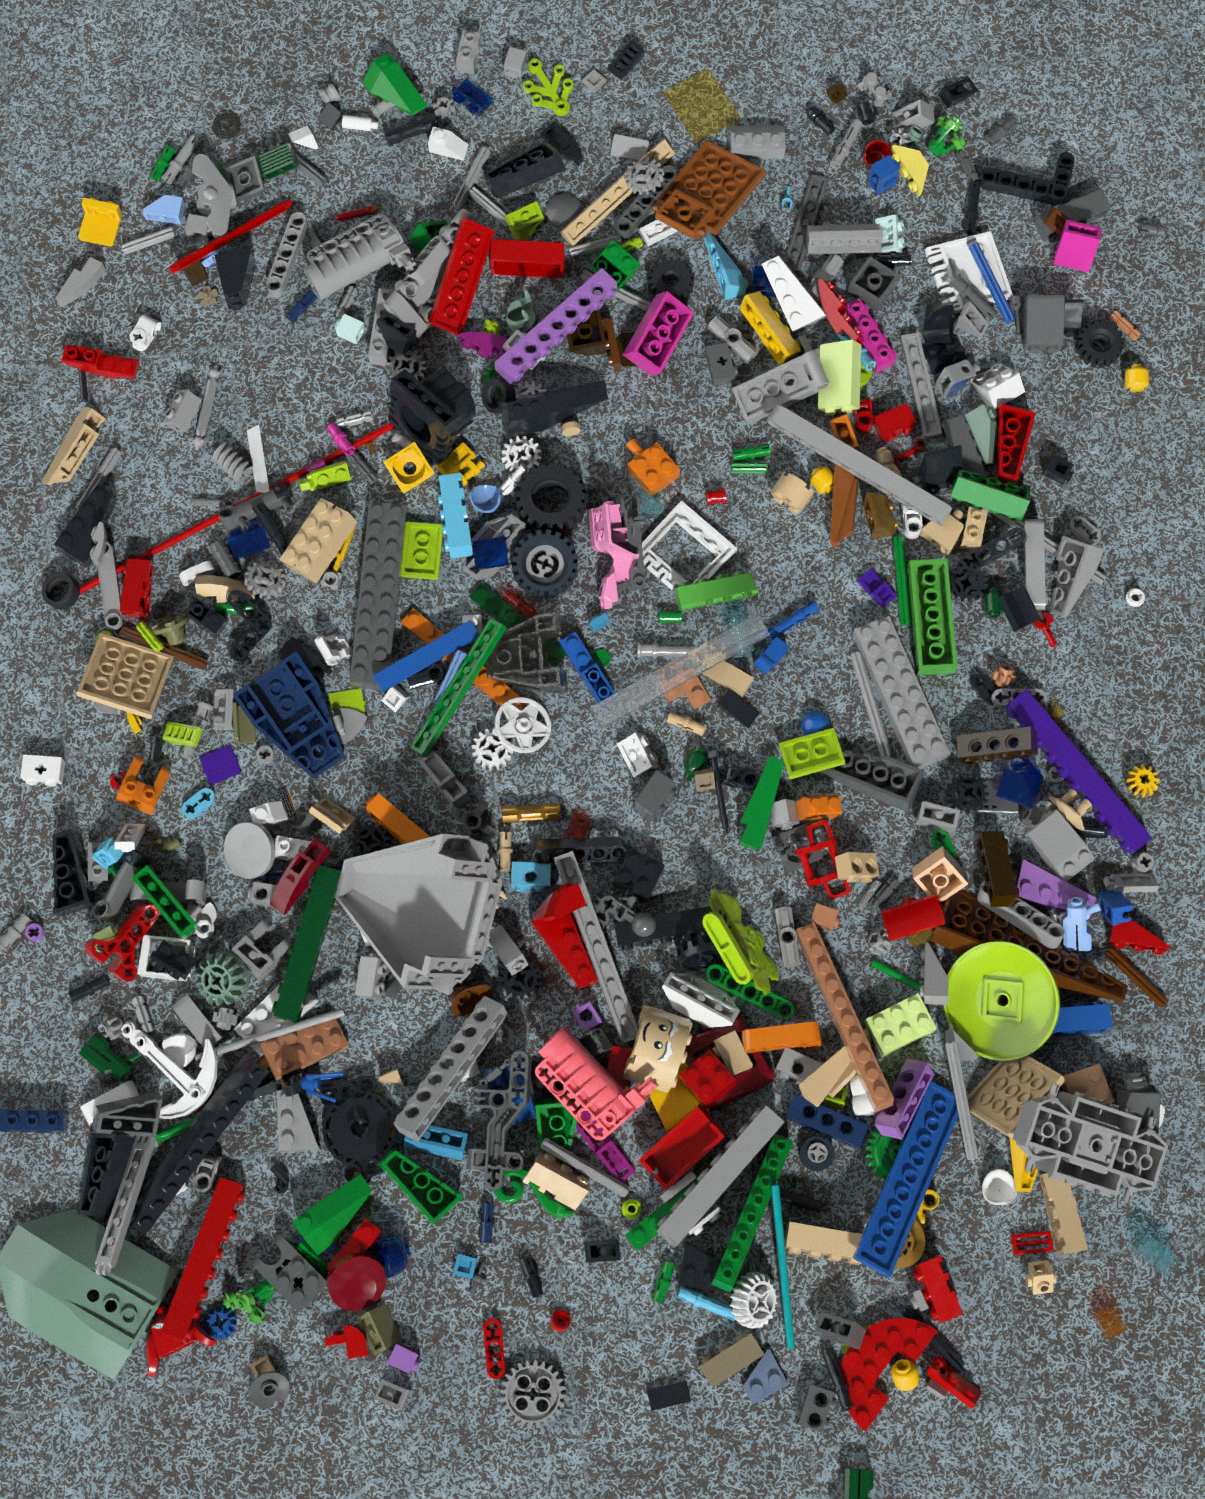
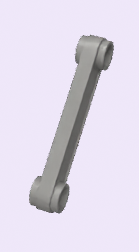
M107 542L106 547H109V550L105 553L101 566H97L105 623L109 630L118 631L123 626V615L119 611L121 600L114 550L112 545ZM114 618L119 619V622H118L117 625H115V626H111V625H110V621H111L112 619H114Z

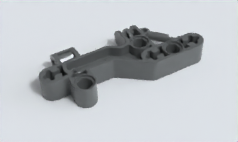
M526 1051L514 1052L511 1059H505L500 1067L497 1066L485 1078L480 1080L478 1089H471L474 1092V1096H471L474 1102L470 1104V1107L490 1108L493 1110L494 1116L487 1125L486 1149L468 1148L467 1169L485 1170L484 1182L490 1190H497L504 1186L506 1170H521L526 1165V1157L523 1153L507 1151L508 1130L530 1101L532 1059ZM521 1054L525 1058V1062L522 1063L517 1062V1058L521 1057ZM510 1065L509 1089L491 1090L489 1084L502 1073V1069ZM521 1067L525 1069V1071H516V1068ZM519 1074H522L525 1078L521 1086L516 1083V1077ZM515 1088L524 1089V1092H520V1098H523V1102L520 1104L515 1102V1098L519 1097V1091H515ZM486 1092H490V1105L485 1104V1100H488V1097H486ZM499 1093L504 1097L501 1105L495 1102V1096ZM515 1155L521 1161L518 1167L513 1166L511 1162L512 1157ZM491 1169H500V1172H496L495 1176V1171L491 1172ZM496 1177V1179H499V1183L494 1184V1182H491V1178Z

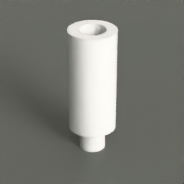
M343 115L342 128L371 131V129H378L379 122L373 121L372 118Z

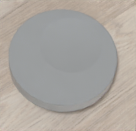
M245 822L234 826L225 838V860L229 868L239 877L253 879L263 876L270 870L275 859V844L271 834L265 827L255 822Z

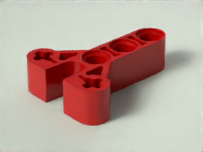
M146 903L138 905L115 936L103 939H89L85 943V952L95 961L103 964L115 952L116 958L107 970L118 979L124 981L134 980L137 975V969L134 966L135 947L159 916L158 909L154 905ZM149 908L150 914L148 917H145V910ZM137 924L138 929L133 933L132 928ZM125 939L126 945L121 949L120 943Z

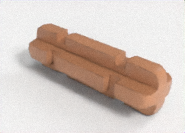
M1116 310L1111 314L1110 319L1114 323L1117 322V326L1126 334H1129L1133 341H1136L1141 336V332L1137 328L1134 329L1135 326L1125 317H1122L1119 311Z

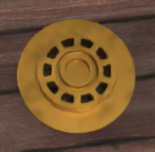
M916 1219L909 1232L910 1237H907L900 1253L901 1255L895 1265L896 1268H905L915 1264L924 1252L925 1235Z

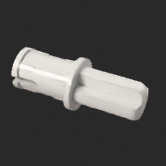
M522 463L513 474L508 475L509 478L500 486L503 490V495H508L518 485V482L522 481L521 477L524 473H530L527 465L525 466Z

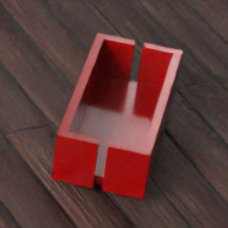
M504 238L491 239V275L564 279L565 243L559 241L542 242L540 240L524 241L522 239L506 240Z
M700 1103L639 1159L641 1164L650 1173L654 1172L656 1168L659 1170L654 1178L665 1190L673 1185L727 1134L715 1119L712 1122L710 1121L712 1116Z

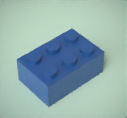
M1103 1001L1091 1002V1005L1084 1006V1003H1073L1069 1007H1064V1004H1060L1058 1021L1050 1037L1107 1032L1112 1028L1110 1004H1103Z

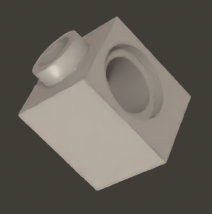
M193 214L188 215L185 227L187 238L209 241L210 235H213L211 229L205 223L207 217Z
M253 882V887H249L248 891L250 902L256 905L272 907L270 902L277 885ZM260 891H267V896L265 898H258V893Z

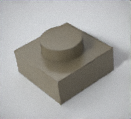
M712 768L693 771L697 792L715 789Z

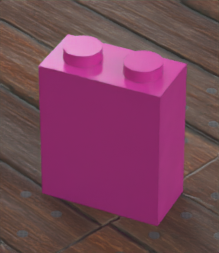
M1066 219L1053 264L1089 272L1100 242L1102 228Z

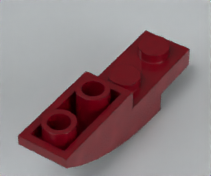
M314 838L303 853L299 851L282 875L270 905L283 915H286L309 886L307 880L331 850Z

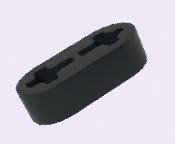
M975 675L971 680L972 689L988 705L993 706L994 703L989 699L990 694L987 691L992 694L998 688L985 675ZM976 679L978 681L982 679L984 681L983 686L986 689H984L981 685L977 687L975 685L977 683ZM1001 693L996 697V699H999V702L1002 699Z

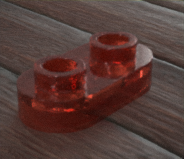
M584 813L575 814L563 838H585L590 827L589 817ZM579 819H582L584 821V824L579 825L577 824V821Z

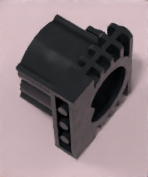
M444 366L422 382H419L406 369L391 379L390 393L392 395L390 398L388 421L413 443L415 442L435 463L441 464L450 457L452 438L473 423L472 419L476 414V407L470 388L457 381Z

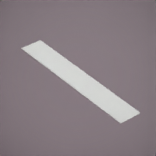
M257 425L247 430L256 492L265 493L269 491L260 428Z

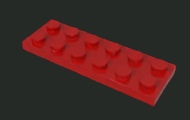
M461 219L428 324L458 336L463 332L491 246V239H493L495 233L494 230L470 219Z

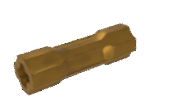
M560 803L502 806L503 823L561 820Z

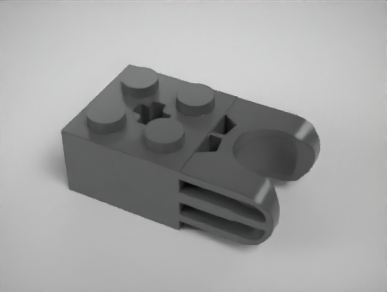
M278 1234L274 1242L281 1250L279 1262L274 1265H268L262 1259L254 1258L251 1264L297 1312L301 1313L327 1286V1280L284 1236ZM303 1278L302 1283L304 1286L296 1288V1279Z

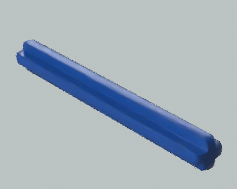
M974 242L970 244L969 250L1005 323L1014 321L1015 316L979 243Z

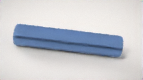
M456 650L435 696V701L439 702L467 655L465 652Z

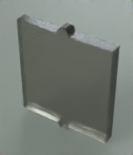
M1105 862L1102 864H1088L1089 894L1098 898V892L1110 891L1106 889L1103 879L1110 877L1112 874H1120V864H1106Z

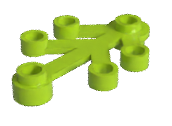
M538 59L530 60L528 63L529 72L536 74L544 86L533 85V82L530 80H526L523 83L524 92L536 93L532 96V105L552 109L557 116L567 115L570 111V104L567 100L570 91L573 89V81L569 78L563 81L564 90L561 98L557 94L561 77L565 74L564 66L556 65L554 67V78L551 84L542 70V62ZM540 95L548 96L552 101L543 100Z

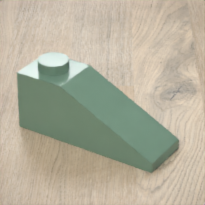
M983 404L965 414V417L985 464L993 466L996 465L998 422L995 418L997 414L993 407Z

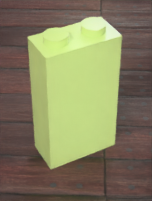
M854 340L821 344L819 360L830 385L825 389L818 390V409L825 412L826 415H836V412L851 413L852 410L860 409L861 344Z

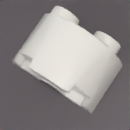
M320 636L314 641L329 666L337 665V660L344 657L350 658L353 655V650L345 636Z

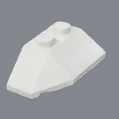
M671 972L662 986L673 1009L708 1028L732 1026L740 1012V1009L736 1007L727 992L694 974H676Z

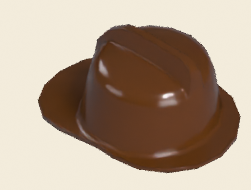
M466 984L457 986L448 995V999L452 1004V1013L459 1017L472 1013L476 1004L484 996L493 999V990L485 984L472 987Z

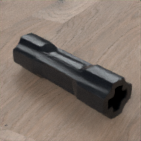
M435 114L422 117L420 120L402 126H394L383 131L387 144L390 146L420 134L431 133L432 128H439Z

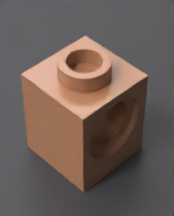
M816 903L809 924L814 922L816 927L832 932L833 927L837 928L840 917L837 916L839 910Z

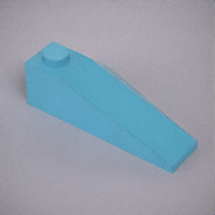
M707 231L704 241L724 300L745 295L746 288H748L746 277H742L741 271L714 236Z

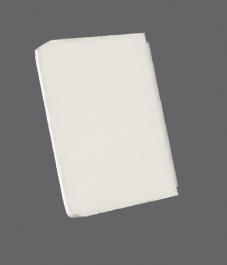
M396 684L389 688L381 701L396 712L410 695Z

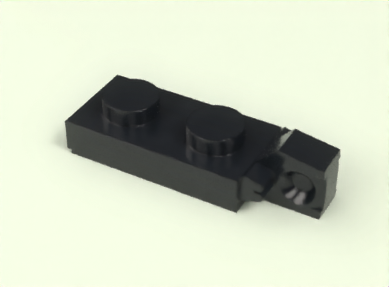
M555 122L540 133L541 137L557 149L560 155L567 161L572 160L577 166L584 162L583 156L579 153L578 144Z

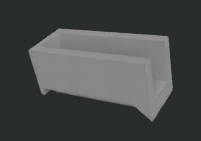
M502 925L490 931L487 946L493 948L512 976L528 966L522 952Z

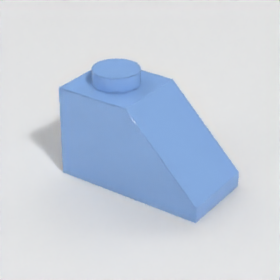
M175 194L162 196L143 209L145 219L181 224L185 208L183 197Z

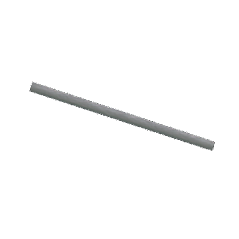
M342 1008L214 1048L216 1056L346 1016V1012ZM204 1051L195 1054L196 1061H201Z

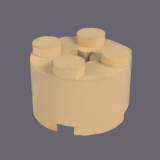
M783 472L772 488L771 495L773 496V501L779 505H782V503L788 505V510L797 515L798 512H802L814 491L812 488L810 490L805 488L807 484L790 473L786 476V472Z

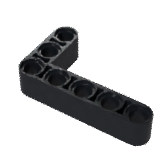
M1070 152L1060 154L1052 181L986 167L981 171L978 182L981 183V188L1056 206L1064 202L1068 193L1075 157Z

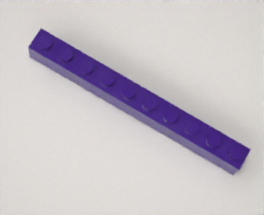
M1027 689L1005 707L1008 715L1012 719H1016L1020 724V728L1031 726L1037 731V748L1043 751L1044 757L1049 763H1053L1057 767L1056 771L1059 776L1069 782V787L1080 795L1081 800L1083 801L1084 798L1089 800L1093 807L1091 810L1095 813L1094 816L1097 821L1107 827L1108 834L1119 841V846L1125 853L1133 854L1152 839L1150 834Z

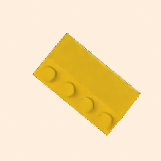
M760 291L745 295L739 309L755 329L756 334L779 366L798 357L801 353L799 342L791 337L789 328L782 324L777 311L772 310L768 298L762 295Z

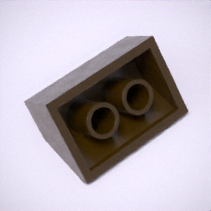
M587 302L580 303L583 306L588 305ZM600 309L594 310L587 321L579 323L572 334H567L570 352L585 356L606 353V340ZM567 314L568 317L575 316L574 314Z

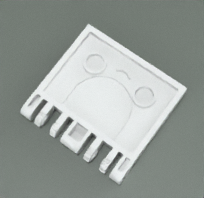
M991 231L930 246L924 250L926 257L929 258V264L943 261L942 265L933 267L931 271L933 274H936L933 278L937 289H941L939 291L940 296L954 293V297L943 300L942 304H953L955 314L962 312L967 301H969L967 298H961V294L953 287H948L959 274L962 275V278L969 285H973V290L989 304L995 303L969 250V245L974 242L979 243L1006 300L1013 296Z

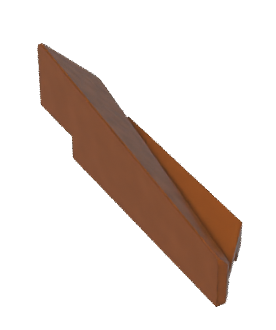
M836 464L830 542L834 548L838 547V543L846 536L849 537L854 532L859 485L855 475Z

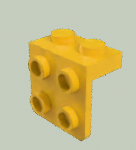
M83 198L82 206L85 215L79 231V239L85 242L113 246L122 219L119 205L112 201L103 202L96 198Z

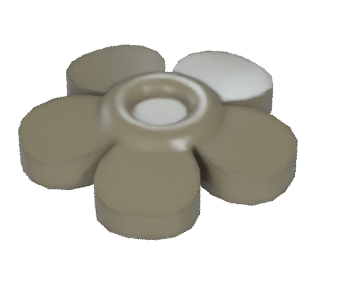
M205 286L203 288L204 292L198 293V298L202 299L201 305L207 306L208 303L215 305L217 299L214 297L218 296V291L211 289L210 286Z

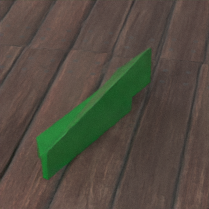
M770 755L741 819L740 825L746 827L740 840V846L756 850L762 848L784 766V761Z

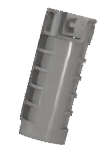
M378 214L308 251L306 256L310 264L303 269L314 294L319 301H322L331 296L332 293L344 289L343 287L351 283H356L358 279L367 277L368 274L375 270H380L381 267L387 264L393 265L396 263L398 267L404 266L406 270L409 269L410 271L413 270V266L416 264L413 261L408 246L403 242L395 226L386 215Z

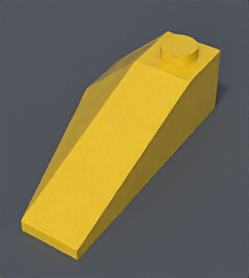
M1009 1138L1015 1190L1017 1192H1031L1039 1169H1036L1034 1166L1033 1172L1024 1170L1028 1161V1155L1016 1144L1017 1141Z

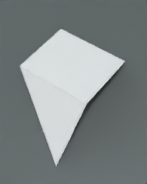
M308 126L288 133L293 143L312 149L318 148Z

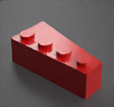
M1000 403L997 410L996 478L1006 484L1008 481L1017 483L1036 413Z

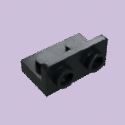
M164 939L154 955L149 956V959L153 961L152 966L159 970L165 968L170 971L168 975L176 980H179V978L186 980L198 961Z

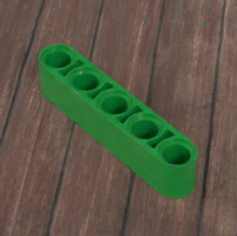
M717 964L711 965L707 969L706 979L710 984L782 1021H787L793 1016L795 1009L788 1000L772 992L765 995L751 981L744 985L737 983L738 986L736 988H730L727 985V981L734 978L729 970ZM712 970H716L720 973V977L712 979L709 973ZM745 989H753L755 996L747 997L744 992ZM768 997L772 1000L773 1004L767 1007L762 1003V999ZM783 1006L788 1007L790 1014L787 1016L782 1015L780 1008Z

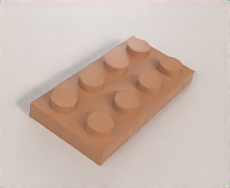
M333 1019L260 1043V1048L277 1081L349 1048V1044L337 1020Z

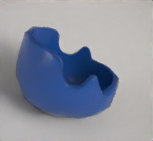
M818 710L808 712L801 722V728L805 735L831 729L832 725L829 717Z

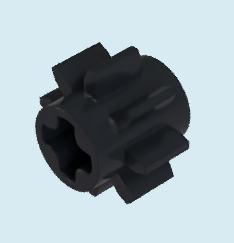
M865 102L858 106L855 116L863 125H870L875 122L878 110L870 102Z

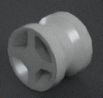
M329 84L326 89L319 90L325 105L340 100L333 84Z

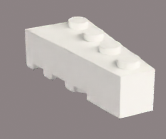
M777 256L762 264L793 332L826 317L824 310L782 257Z

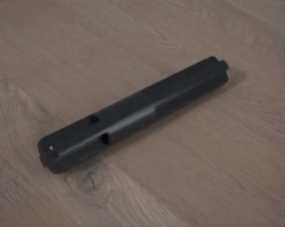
M907 1305L902 1309L901 1314L905 1318L918 1320L929 1325L911 1305ZM936 1333L929 1343L955 1371H959L965 1365L964 1361Z

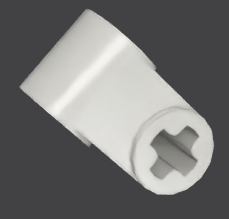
M145 314L139 318L136 326L130 333V340L135 350L144 351L148 348L153 338L157 335V330L160 331L161 322Z
M901 504L904 535L908 539H916L922 530V515ZM913 526L917 531H912L909 527Z

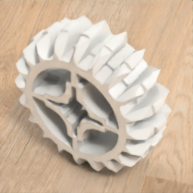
M760 1272L746 1273L745 1276H741L740 1281H736L737 1287L733 1288L734 1294L731 1296L733 1302L730 1304L733 1310L731 1313L735 1315L734 1319L742 1326L759 1328L764 1324H768V1319H773L772 1313L776 1312L775 1304H778L776 1302L778 1294L775 1292L777 1287L774 1286V1281L766 1274Z

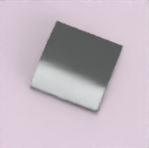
M1118 1090V1110L1123 1111V1108L1135 1111L1134 1116L1142 1118L1139 1129L1145 1128L1148 1116L1156 1118L1153 1131H1156V1134H1158L1161 1093Z

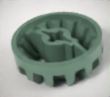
M219 951L206 956L205 959L199 962L200 967L195 971V975L198 976L195 985L200 986L201 992L199 994L206 996L208 1003H216L217 1006L229 1005L244 996L249 985V973L245 963L236 954L228 951ZM206 973L209 975V978H208V983H209V985H208V986H206V983H205V975H206ZM211 987L215 990L219 989L221 994H215L209 989Z

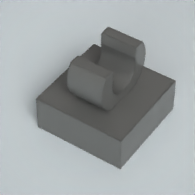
M303 812L293 828L299 832L313 835L314 833L310 831L309 827L311 824L318 827L319 823L314 821L315 816L311 813Z

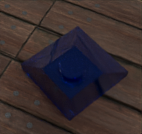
M1015 756L1008 760L996 796L1033 808L1044 776L1030 760Z

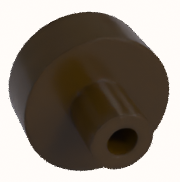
M836 83L829 88L828 96L831 101L839 103L846 98L847 89L843 84Z

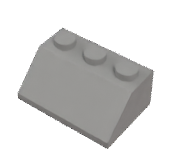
M783 125L729 126L731 153L743 159L784 158L786 148Z

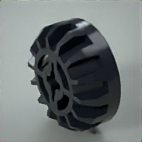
M708 933L706 935L698 934L694 938L689 937L688 941H682L676 951L679 967L685 971L706 969L711 965H719L724 962Z

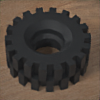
M664 257L661 263L658 260L655 266L651 267V272H649L648 286L652 297L655 298L656 294L667 291L683 303L685 298L688 299L694 287V272L692 273L691 266L687 267L688 263L686 261L681 263V258L674 260V257H670V260H667ZM675 276L678 278V283L674 286H669L664 282L665 277Z
M1096 319L1093 320L1092 324L1088 322L1081 329L1076 342L1077 354L1080 353L1079 358L1081 360H1086V365L1092 363L1094 368L1096 365H1099V368H1104L1105 365L1109 367L1112 362L1115 363L1125 345L1123 344L1125 341L1124 337H1122L1123 332L1122 330L1117 331L1119 328L1117 325L1113 327L1111 325L1112 322L1108 321V323H1105V319H1101L1098 323ZM1096 339L1104 340L1106 349L1097 350L1093 346V341Z

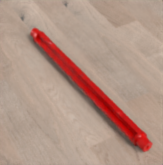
M288 199L280 202L278 205L182 259L173 262L168 267L170 273L174 274L177 271H182V269L215 250L236 240L283 212H287L289 208L293 207L291 200Z

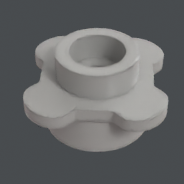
M326 569L320 583L323 587L328 586L332 590H337L339 587L338 582L342 579V575L339 572L334 573L331 569Z

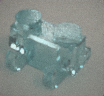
M639 486L635 487L630 499L633 495H639L640 511L644 513L642 521L647 523L650 520L648 516L651 515L652 518L659 516L664 511V506L655 498H651L648 493H644V490ZM632 501L628 507V510H632Z

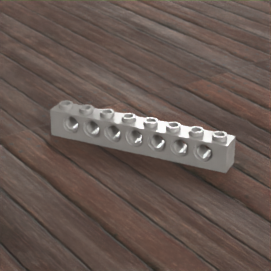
M486 996L476 1004L472 1014L465 1019L462 1028L453 1036L452 1042L443 1050L437 1063L431 1067L425 1080L420 1082L415 1094L408 1099L405 1108L396 1116L394 1125L400 1133L416 1142L421 1139L508 1014L502 1004Z

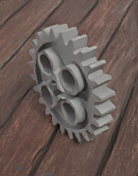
M526 1360V1367L518 1363L519 1370L511 1368L513 1375L506 1374L505 1376L509 1381L501 1383L506 1386V1390H500V1393L505 1394V1397L500 1399V1401L507 1403L503 1410H510L507 1417L514 1415V1423L520 1419L521 1427L528 1422L529 1429L532 1428L533 1423H536L537 1427L540 1428L541 1421L547 1426L548 1418L553 1421L555 1420L554 1412L557 1414L561 1413L558 1406L565 1405L560 1402V1399L566 1398V1395L561 1394V1391L566 1389V1387L559 1385L563 1378L556 1379L559 1372L557 1371L552 1374L553 1366L551 1365L546 1369L544 1361L541 1366H538L537 1360L534 1361L532 1366ZM521 1377L529 1379L530 1384L528 1388L522 1389L519 1387L518 1380ZM542 1378H546L550 1382V1387L545 1391L541 1390L538 1386ZM532 1388H535L536 1392L550 1393L551 1397L537 1396L534 1400H531V1396L516 1395L515 1391L530 1392ZM519 1398L527 1400L528 1406L525 1410L517 1408L516 1402ZM540 1399L548 1402V1409L544 1412L537 1409V1402Z

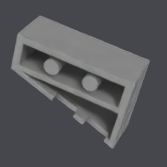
M278 1090V1151L280 1153L321 1151L300 1093L286 1097L283 1090Z

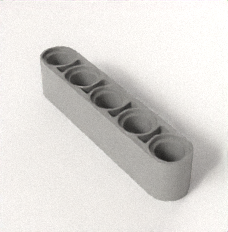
M295 212L291 215L266 281L268 292L273 298L281 297L284 294L308 229L306 217L301 212ZM297 222H302L301 225H295ZM291 238H297L295 241H290ZM285 254H291L289 257H284ZM279 270H285L283 273H278ZM273 286H279L277 289H272Z
M1024 519L1023 528L1027 533V540L1024 543L1025 588L1036 610H1045L1044 520Z
M985 881L981 884L977 895V900L981 905L1043 945L1053 949L1060 945L1065 934V929L1062 925L1020 898L1016 899L1014 907H991Z

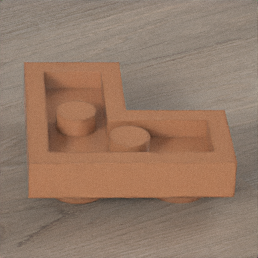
M693 668L659 685L667 702L685 694L695 710L711 701Z

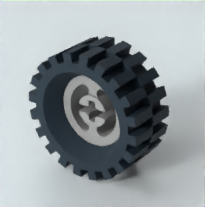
M546 529V532L537 530L534 534L529 533L525 539L522 538L519 541V545L514 549L512 556L513 576L518 586L523 588L528 595L532 594L535 598L544 597V599H549L552 596L557 597L560 593L566 592L567 588L573 584L576 578L578 556L575 552V547L569 543V539L566 536L563 538L561 533L557 531L552 533L551 530ZM545 553L546 555L538 558V562L544 563L547 561L550 567H553L552 556L558 560L559 568L553 576L545 578L544 575L551 573L552 568L546 567L542 569V565L539 563L536 564L539 573L535 574L533 572L531 562L537 554Z

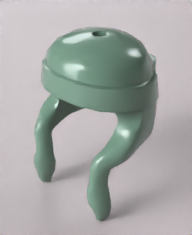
M524 290L525 297L513 301L507 309V314L502 315L501 319L513 332L519 330L521 333L527 334L536 325V315L533 309L526 305L532 299L530 293Z

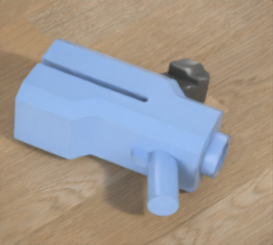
M1074 897L1068 900L1065 912L1059 913L1056 909H1053L1052 920L1062 925L1065 929L1063 936L1064 950L1076 951V931H1078L1079 951L1091 950V927L1087 925L1086 920L1089 919L1090 914L1102 910L1099 903L1086 907L1085 899Z

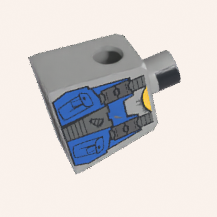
M968 360L955 363L943 369L935 385L945 399L969 386L975 376L980 374V367L976 363L971 365ZM951 380V383L947 384L948 387H945L943 383Z

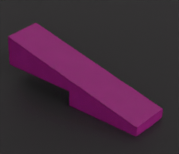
M582 1111L581 1114L585 1119H591V1114L588 1111ZM594 1119V1121L590 1125L592 1126L593 1124H595L596 1120ZM577 1121V1131L615 1179L623 1182L635 1172L608 1136L603 1140H596ZM597 1128L596 1131L599 1134L600 1132L602 1133L603 1129ZM627 1168L624 1175H618V1173Z

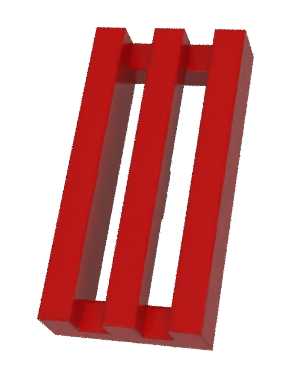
M1051 1231L1010 1235L1013 1256L1054 1251ZM1047 1235L1046 1240L1016 1243L1018 1238ZM1039 1244H1048L1049 1246L1048 1248L1017 1251V1247Z

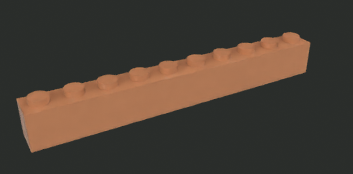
M813 922L796 929L800 948L874 1113L893 1106L894 1097L815 923Z

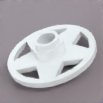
M522 697L513 698L499 708L495 717V731L499 740L507 748L519 753H530L540 749L547 742L551 733V721L546 710L536 701ZM520 702L528 703L529 705L521 711L512 704ZM538 710L543 715L546 725L536 720ZM503 711L508 723L500 728V716ZM533 736H545L539 744L531 747ZM516 737L520 747L512 745L505 738Z

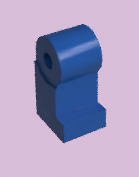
M776 636L770 646L757 659L754 666L767 675L788 653L789 646Z

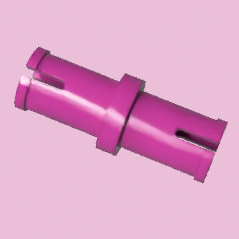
M336 423L329 424L326 430L334 439V443L343 450L346 456L352 455L355 452V447L348 440L347 434L342 432Z

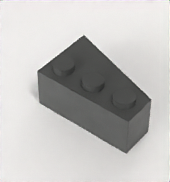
M156 1091L95 1105L92 1126L96 1133L156 1137L163 1098Z

